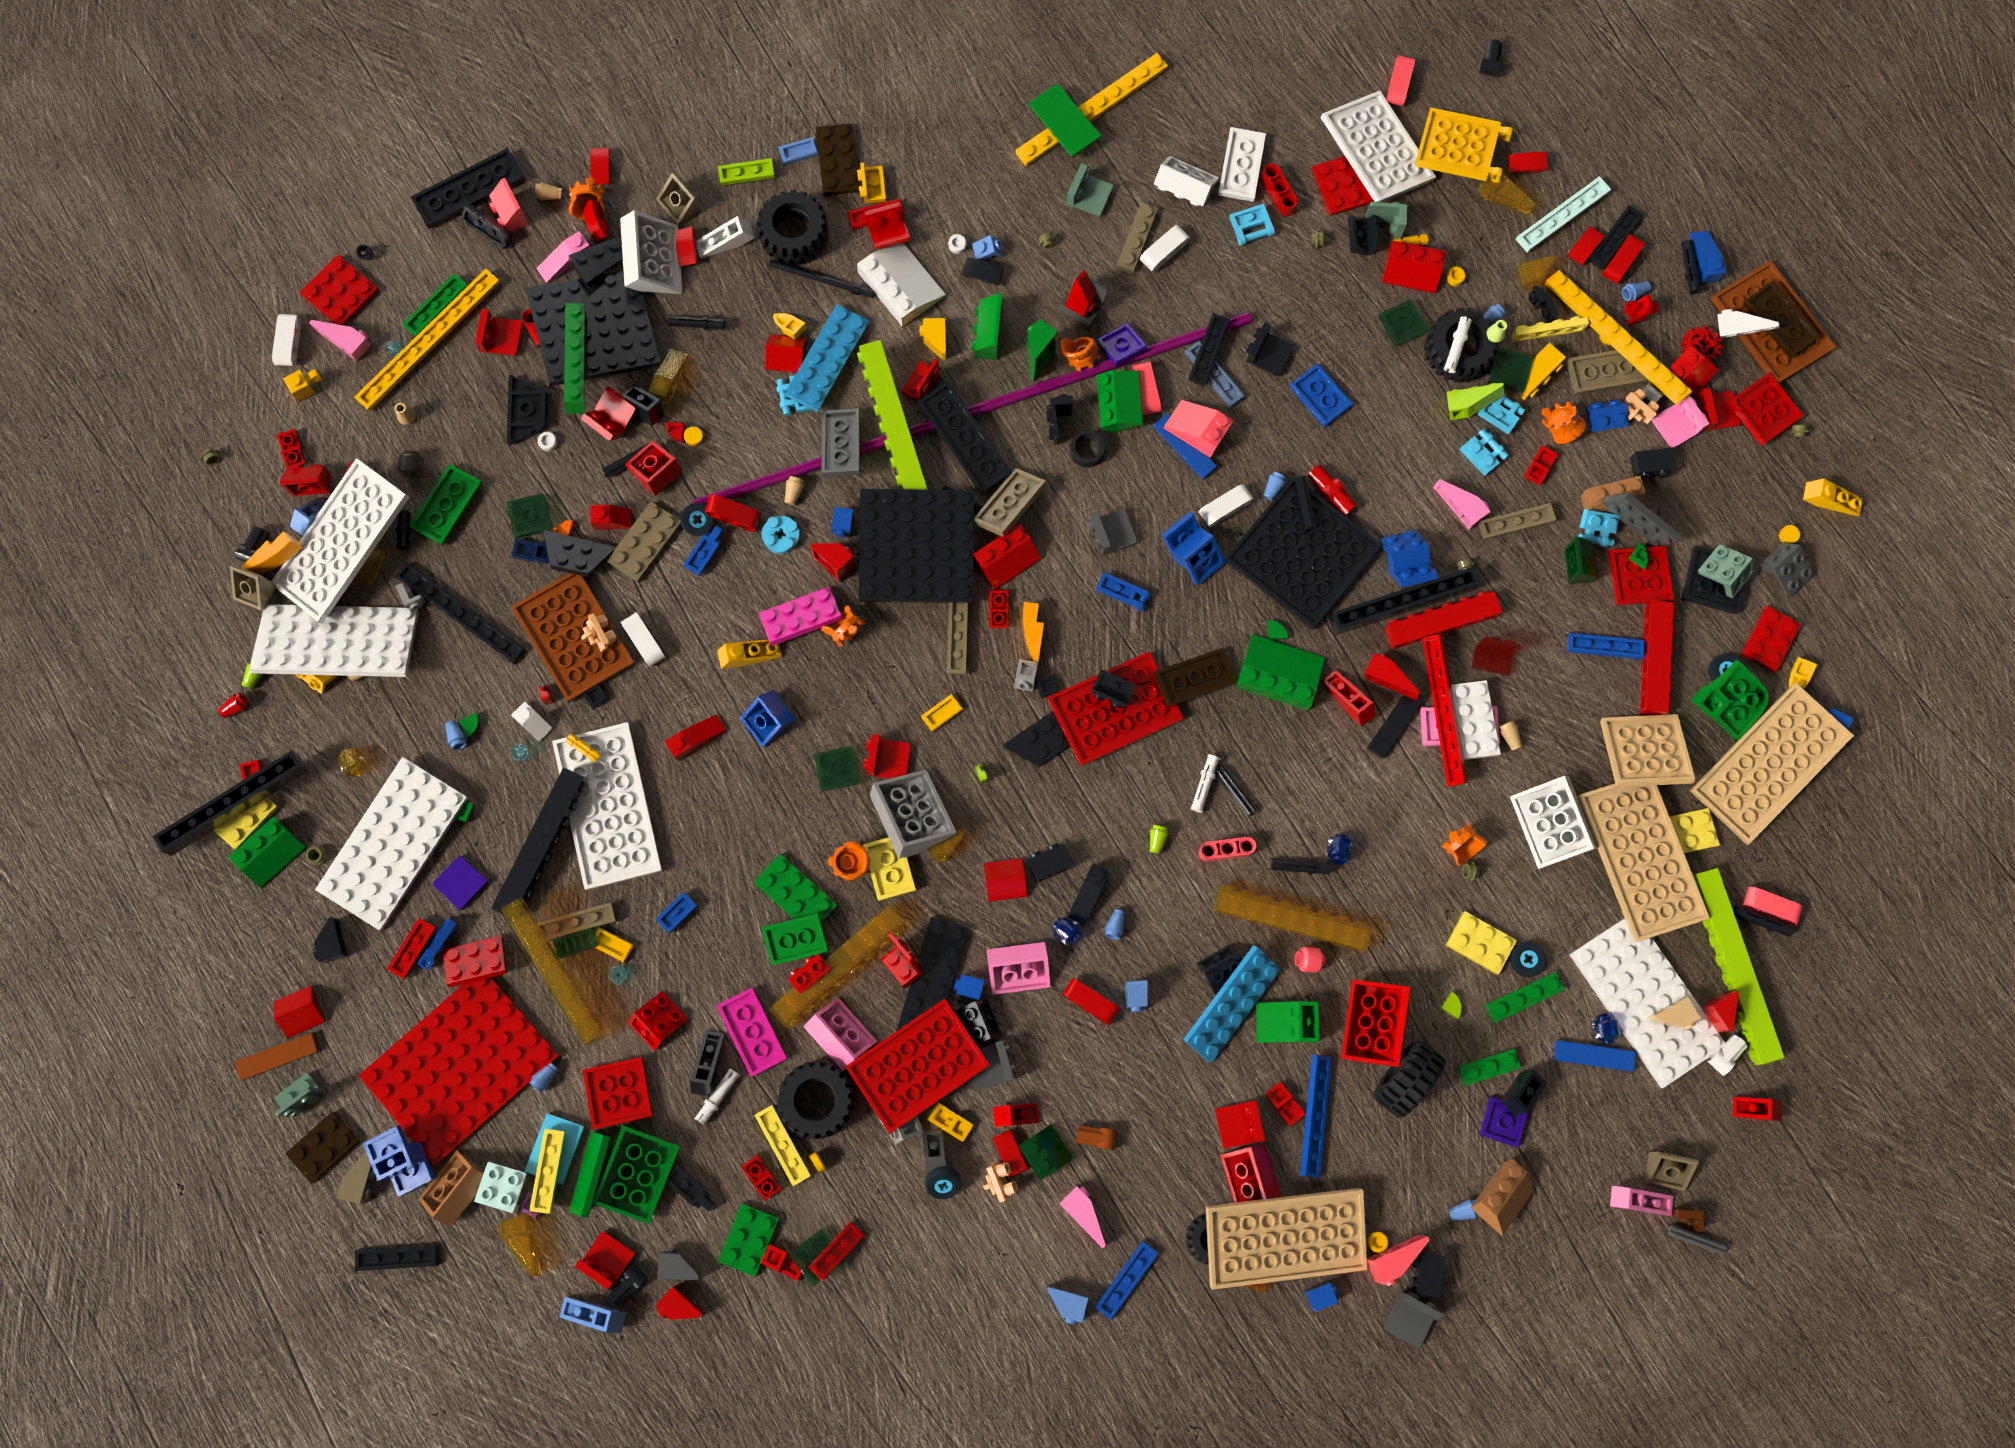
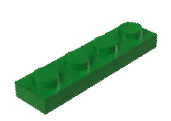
M454 273L402 324L403 327L416 337L468 285Z
M1553 972L1486 1004L1485 1007L1493 1023H1496L1565 989L1557 973Z

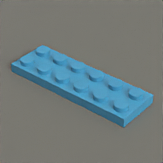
M836 304L787 388L785 396L819 412L866 330L869 320Z
M1253 945L1183 1040L1206 1061L1212 1063L1281 969L1264 952Z

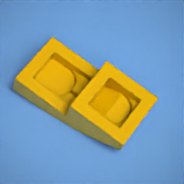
M938 1102L927 1119L962 1142L973 1127V1124Z

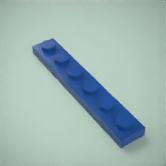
M1312 1055L1300 1176L1320 1178L1332 1063L1331 1057Z

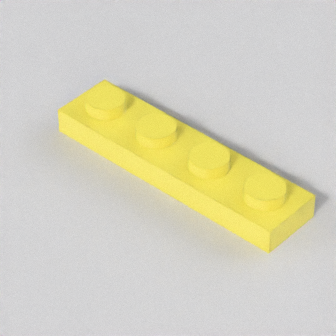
M1576 316L1565 321L1558 319L1546 324L1545 322H1539L1533 326L1521 325L1514 330L1511 337L1513 342L1581 332L1585 330L1589 322L1587 317L1580 318V316Z
M773 1105L755 1114L754 1116L792 1186L809 1178L811 1175Z
M544 1129L529 1211L551 1214L565 1131Z

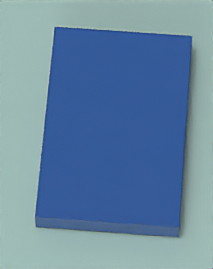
M1318 363L1289 385L1290 389L1324 428L1353 406L1351 400Z

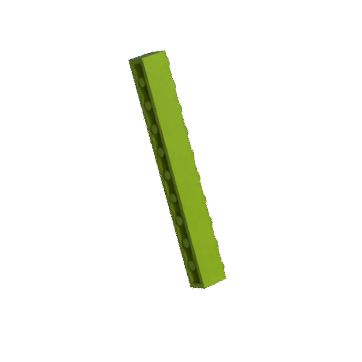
M881 340L860 345V352L857 353L858 360L865 367V370H862L865 381L869 380L870 387H868L870 398L875 399L876 405H873L876 416L880 415L881 422H879L881 433H885L887 440H884L886 449L891 451L892 454L890 458L891 466L893 469L896 468L898 475H895L897 485L902 486V489L927 490Z
M1716 868L1693 875L1710 917V919L1703 921V925L1708 929L1710 945L1715 949L1716 962L1723 972V982L1727 985L1729 992H1739L1735 1017L1738 1023L1741 1024L1743 1030L1742 1037L1749 1047V1057L1755 1065L1783 1059L1785 1057L1720 872Z

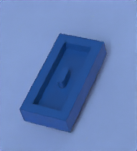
M682 892L655 920L670 934L698 906Z

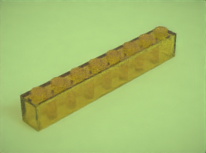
M1230 885L1218 888L1213 912L1360 952H1365L1368 949L1372 927H1368L1366 922L1348 921L1349 918L1344 916H1337L1335 918L1329 916L1330 913L1321 910L1318 913L1310 911V907L1299 905L1298 908L1291 906L1292 903L1289 901L1280 900V902H1276L1270 896H1254V892L1248 890L1239 892Z
M518 898L503 907L501 910L584 1045L604 1034V1029L524 899Z
M889 904L825 960V963L830 967V970L802 994H799L793 987L771 1006L769 1010L785 1028L788 1026L792 1028L800 1021L798 1019L803 1013L808 1014L815 1008L813 1005L818 1000L823 1001L830 995L828 992L833 987L838 988L845 982L843 979L848 974L853 975L858 971L860 963L863 961L868 962L873 958L875 950L878 948L883 949L890 942L888 934L890 932L892 935H899L905 929L903 927L905 921Z

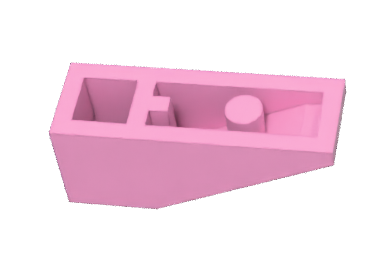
M578 231L564 240L537 267V270L548 284L573 268L569 261L570 254L590 246Z
M315 320L309 322L318 333L356 361L371 346L367 339L368 335L362 330L357 331L349 326Z
M1441 479L1433 487L1469 530L1491 512L1488 504L1478 496Z
M1076 1186L1059 1204L1101 1248H1104L1106 1245L1092 1202L1088 1198L1090 1194L1083 1186L1080 1189Z
M1612 1186L1610 1206L1672 1216L1673 1196Z

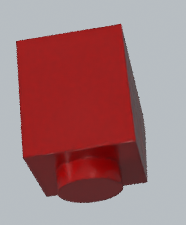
M1083 270L1075 279L1065 307L1082 317L1088 312L1091 313L1096 306L1094 301L1097 296L1086 271Z
M590 505V523L594 530L630 529L632 527V510L614 505Z
M1734 1097L1733 1117L1782 1122V1102L1773 1099Z
M1037 1103L993 1107L995 1127L1039 1123Z
M672 1286L655 1305L658 1308V1314L664 1319H667V1317L670 1320L700 1318L704 1315V1312L677 1286Z

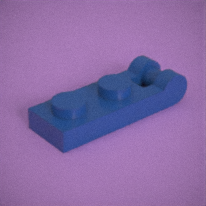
M1105 572L1096 588L1097 592L1130 605L1141 612L1145 611V604L1152 595L1144 589ZM1135 594L1140 596L1139 601L1134 599Z

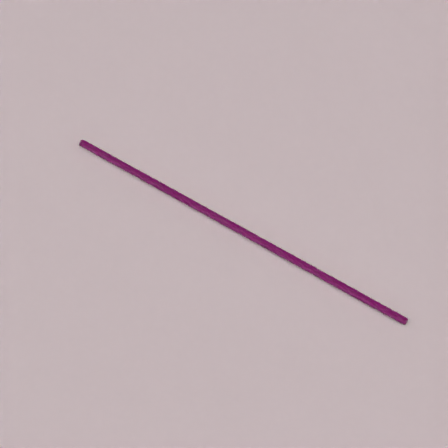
M1250 313L1230 318L1226 331L1251 323ZM1208 326L1147 346V351L1118 367L1108 359L1093 364V367L1090 369L1085 367L1081 371L1076 370L966 408L974 417L1193 343L1204 338ZM929 420L908 427L911 438L935 430ZM886 435L860 443V455L885 447L884 440H887ZM822 456L712 494L732 499L788 480L790 476L797 477L822 468ZM710 494L694 499L693 503L697 502L707 505Z

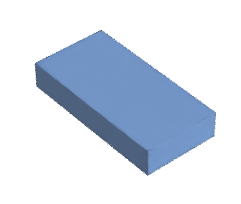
M813 137L779 147L784 166L819 156Z

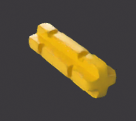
M1421 234L1420 237L1418 235L1404 237L1402 240L1401 238L1394 239L1395 241L1414 245L1420 244V246L1427 245L1429 242L1427 234Z
M573 734L567 737L566 742L570 746H574L576 750L590 760L597 762L600 759L601 754L595 749L593 750L591 746Z

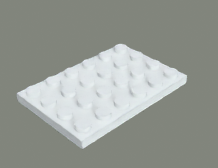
M1381 91L1322 114V121L1374 201H1387L1432 182L1436 178L1432 170L1415 166L1419 149Z

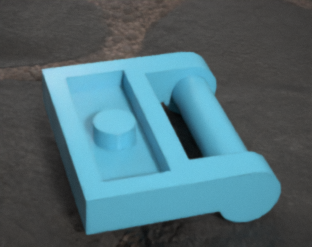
M1264 204L1230 214L1229 216L1240 246L1260 237L1275 235L1274 227ZM1265 225L1264 229L1246 235L1243 234L1245 230Z

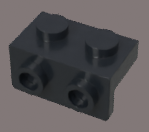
M1371 215L1367 219L1356 216L1349 217L1350 252L1369 256L1378 250L1377 216Z
M1101 669L1091 692L1094 693L1093 696L1097 699L1104 700L1105 698L1112 701L1111 705L1117 708L1122 706L1126 708L1136 684Z

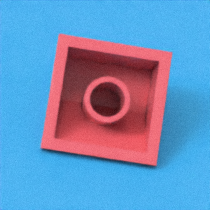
M501 179L489 195L492 203L489 205L494 214H499L500 217L497 218L499 224L512 233L527 226L528 223L506 179Z

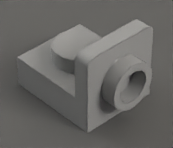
M403 583L395 586L403 605L407 609H420L426 603L421 595L414 596L411 588H407Z
M1019 659L1014 688L1033 691L1038 662Z
M918 1116L890 1134L895 1144L924 1133Z

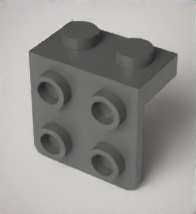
M1077 272L1069 293L1060 302L1058 309L1089 327L1099 316L1108 294V288L1090 278L1097 294L1094 301L1096 306L1091 313L1088 312L1084 317L1065 307L1073 283L1081 273Z
M1122 509L1099 517L1098 512L1091 514L1090 521L1088 522L1091 532H1094L1096 547L1098 550H1101L1102 555L1136 544L1137 539L1125 510Z
M1784 542L1779 545L1759 565L1761 572L1775 574L1786 596H1792L1814 575V571L1801 546Z
M999 1041L995 1044L979 1048L990 1066L972 1077L976 1090L1014 1080L1013 1076L1016 1075L1014 1064H1009L1008 1056L1011 1053L1008 1044L1004 1045L1003 1041Z
M1410 1291L1407 1294L1400 1292L1384 1324V1329L1414 1347L1419 1348L1433 1320L1439 1321L1442 1313L1436 1311L1438 1308L1436 1305L1428 1301L1426 1304L1418 1301L1420 1297Z

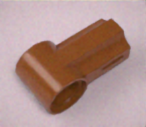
M1078 1126L1076 1143L1114 1150L1117 1130Z

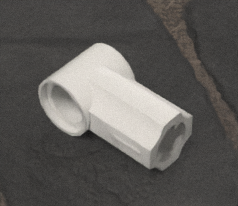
M1732 1035L1725 1045L1718 1049V1052L1708 1058L1707 1062L1724 1076L1734 1067L1735 1060L1748 1046L1741 1038Z

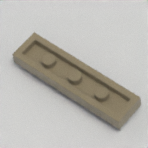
M1140 203L1117 262V269L1134 273L1158 208Z
M1551 503L1481 520L1478 522L1483 540L1554 523L1556 517Z
M949 603L947 675H966L968 603Z
M610 902L534 923L538 942L543 943L615 923L617 920L613 904Z

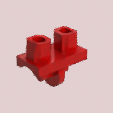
M1645 295L1637 301L1631 300L1624 307L1625 314L1629 315L1627 321L1629 325H1633L1638 321L1643 322L1649 314L1655 315L1659 311L1658 302L1652 301L1651 295Z

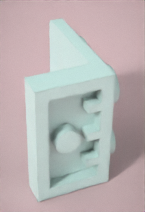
M488 1162L474 1202L510 1213H518L520 1205H517L527 1174Z

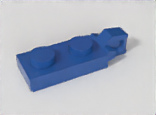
M715 526L711 534L708 532L705 535L703 534L683 566L700 577L722 543L720 538L724 533L723 529Z
M449 917L446 918L417 962L419 966L429 970L434 965V956L436 953H441L445 947L444 941L447 937H451L457 929L455 927L457 923Z

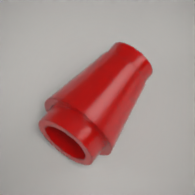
M234 693L218 709V712L225 719L245 710L249 702L242 693Z

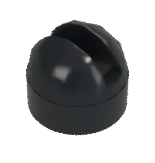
M362 244L356 249V254L360 259L369 260L372 257V249L369 246ZM361 251H362V252H369V254H368V255H363V254H361Z

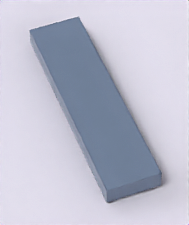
M1200 340L1185 350L1186 356L1193 364L1201 346ZM1215 360L1207 381L1227 406L1231 408L1244 399L1245 395Z

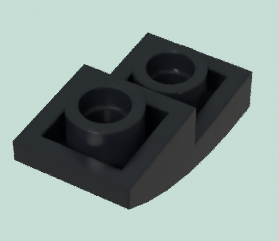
M967 257L961 274L964 277L978 279L983 283L999 286L1004 268L986 261Z
M1538 285L1533 286L1529 293L1530 303L1533 304L1535 310L1542 308V317L1546 319L1547 323H1552L1559 316L1557 308L1542 288Z

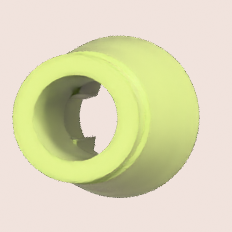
M1498 320L1487 330L1488 339L1491 342H1501L1505 338L1507 323L1504 320Z

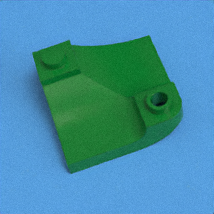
M1735 660L1713 682L1705 687L1702 686L1690 701L1702 713L1723 728L1733 739L1738 741L1766 709L1769 693L1766 687L1740 661Z

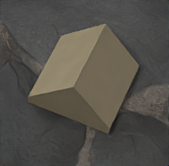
M672 172L656 200L675 223L681 225L700 211L697 197L678 175Z
M233 564L230 565L233 600L260 611L264 610L277 585L259 574Z
M1649 1152L1645 1182L1685 1191L1699 1162L1696 1159L1677 1155Z

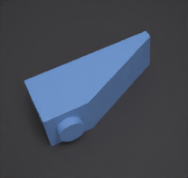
M565 1297L559 1317L603 1332L621 1333L627 1312Z

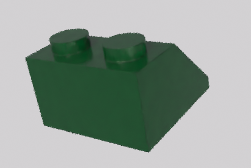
M1575 537L1564 548L1569 584L1591 583L1598 576V567L1594 561L1596 550L1592 545V541Z
M1052 1124L1018 1146L1040 1181L1073 1159Z

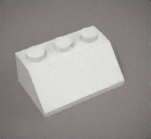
M1169 156L1161 164L1154 185H1157L1158 189L1174 193V196L1177 198L1190 200V203L1195 206H1203L1207 202L1219 177Z

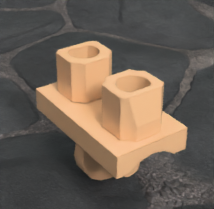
M1641 389L1634 393L1631 392L1623 403H1626L1628 406V413H1630L1629 421L1634 417L1636 420L1640 421L1642 419L1648 424L1656 415L1659 405L1654 401L1646 405L1642 401L1646 395Z
M594 613L588 615L587 626L583 628L585 634L582 635L581 639L583 642L589 641L591 645L597 643L599 649L603 652L607 650L608 645L616 641V635L612 630L603 632L602 628L608 626V620L605 615L596 617Z
M997 1161L986 1168L988 1171V1175L985 1176L987 1183L983 1185L984 1190L990 1189L992 1195L997 1194L999 1202L1007 1200L1018 1191L1017 1183L1015 1181L1007 1183L1005 1176L1011 1173L1009 1163L1000 1164Z

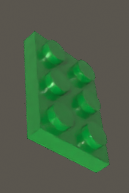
M819 912L762 927L772 966L829 951Z
M741 1203L718 1262L756 1277L779 1218Z

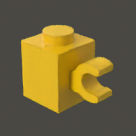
M314 369L308 372L306 376L301 370H298L283 378L291 394L299 402L315 393L311 385L320 382L322 378Z

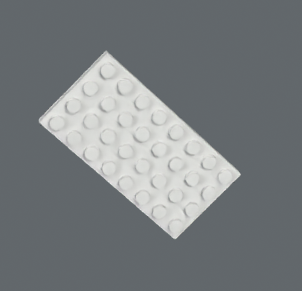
M356 458L299 542L303 548L282 565L271 582L277 585L276 588L315 620L323 623L401 511L409 496Z
M267 604L262 613L249 670L251 673L407 677L419 611L417 608L411 610V608L334 606L325 621L321 623L298 605Z
M626 722L575 735L601 754L597 762H593L576 750L574 746H570L566 742L567 737L552 741L559 775L564 767L589 779L587 790L584 794L581 793L578 799L579 805L575 811H572L569 817L571 819L570 825L584 889L587 891L661 872L662 866L629 723Z
M402 757L315 890L379 931H382L455 820V817L459 814L464 803L468 800V797Z
M1625 918L1569 954L1660 1088L1666 1087L1718 1052V1049L1725 1045L1720 1034L1653 938L1634 943ZM1685 997H1689L1701 1017L1695 1021V1026L1687 1030L1685 1027L1677 1029L1653 1022L1648 1018Z

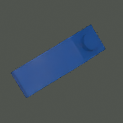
M1708 231L1690 233L1689 236L1690 240L1693 241L1697 270L1700 272V283L1719 282L1725 275L1726 269L1722 254Z

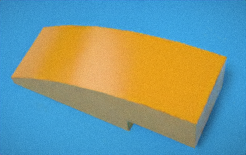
M283 531L273 543L266 540L241 568L259 575L267 573L287 562L303 546L296 537Z
M1024 602L1023 632L1025 642L1032 660L1039 662L1044 623L1037 622L1039 604Z

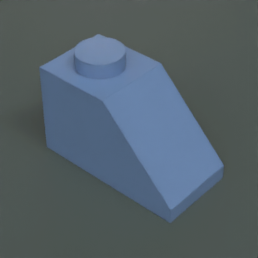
M319 497L296 508L290 527L303 536L326 503V500Z
M1147 980L1131 981L1125 984L1126 1009L1131 1008V1012H1140L1148 1006Z
M1048 1286L1047 1291L1061 1316L1066 1318L1065 1322L1077 1325V1322L1082 1323L1088 1297Z

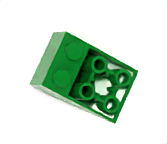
M1318 1002L1256 1003L1257 1043L1320 1042Z

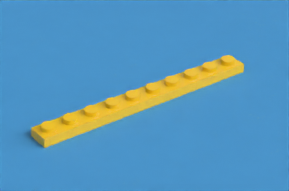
M1156 53L1078 108L1089 122H1092L1166 71L1168 65ZM1047 128L1016 149L1015 154L1027 167L1060 143Z
M485 269L354 398L368 411L374 408L500 284V281Z
M1560 270L1546 280L1545 285L1581 318L1587 317L1588 325L1673 403L1679 405L1692 393V390Z

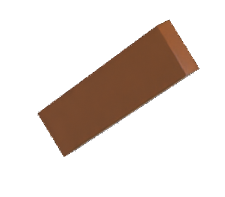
M309 1033L234 1061L239 1079L243 1081L318 1053L319 1050L314 1033Z

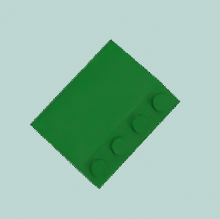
M1252 634L1235 687L1308 711L1313 703L1325 658Z
M621 1124L600 1175L592 1204L649 1224L680 1146Z

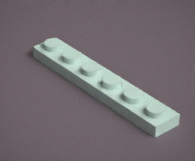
M1599 176L1517 236L1516 241L1528 253L1611 191L1610 187Z

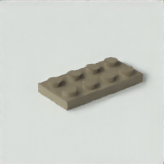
M1617 350L1572 357L1566 360L1574 395L1642 384L1648 381Z
M1015 468L976 514L974 524L1005 537L1047 486L1046 480Z
M650 501L607 559V563L639 583L679 529L681 521Z

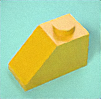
M923 318V325H920V336H923L924 344L942 360H946L945 318Z

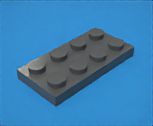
M859 408L822 411V477L860 475Z
M1629 492L1606 496L1602 502L1608 507L1607 509L1610 512L1618 515L1622 522L1629 524L1637 534L1645 537L1648 543L1653 546L1678 543L1682 538V535Z

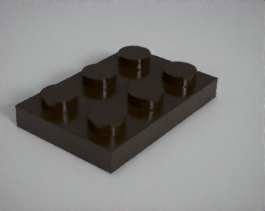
M331 1112L285 1154L309 1183L313 1184L360 1141L335 1112Z

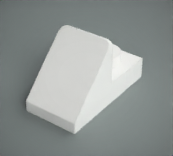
M526 702L511 714L539 742L553 729Z

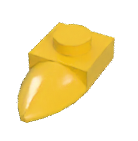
M777 313L773 315L774 321L781 328L782 333L794 340L807 329L805 322L790 314Z
M1797 657L1790 672L1789 687L1796 682L1804 689L1809 683L1817 664Z

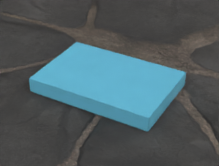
M546 1113L524 1172L536 1175L544 1129L565 1131L557 1183L563 1185L585 1126Z

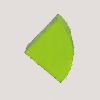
M983 765L974 766L980 783H986L988 777Z
M1450 992L1441 1009L1454 1018L1459 1019L1461 1003L1454 992Z

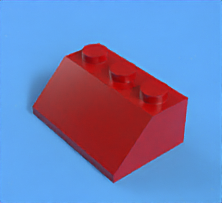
M1392 240L1387 252L1382 283L1435 294L1443 270L1446 251Z
M1020 523L1010 529L1005 537H998L973 554L974 563L994 590L1041 560L1031 538Z
M1265 1142L1220 1155L1234 1203L1281 1197Z

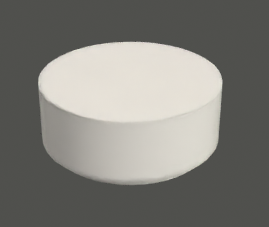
M956 234L950 237L948 246L951 252L960 254L966 250L967 242L964 236Z
M543 432L538 437V445L542 450L549 452L557 447L558 441L553 433Z

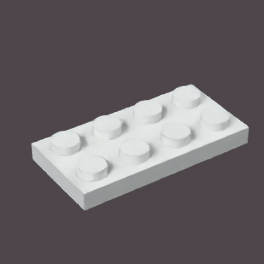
M1230 128L1219 196L1254 202L1266 133Z
M1487 680L1451 685L1464 760L1499 756L1501 753Z

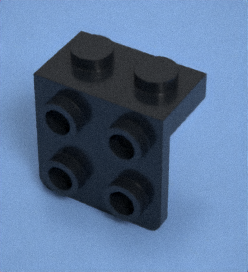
M1264 322L1262 328L1258 327L1254 334V338H1256L1254 344L1250 342L1246 353H1248L1246 362L1275 376H1280L1293 351L1294 345L1270 334L1271 325Z
M1062 394L1056 398H1050V405H1047L1046 419L1047 423H1049V440H1053V445L1058 444L1057 417L1072 416L1073 396Z

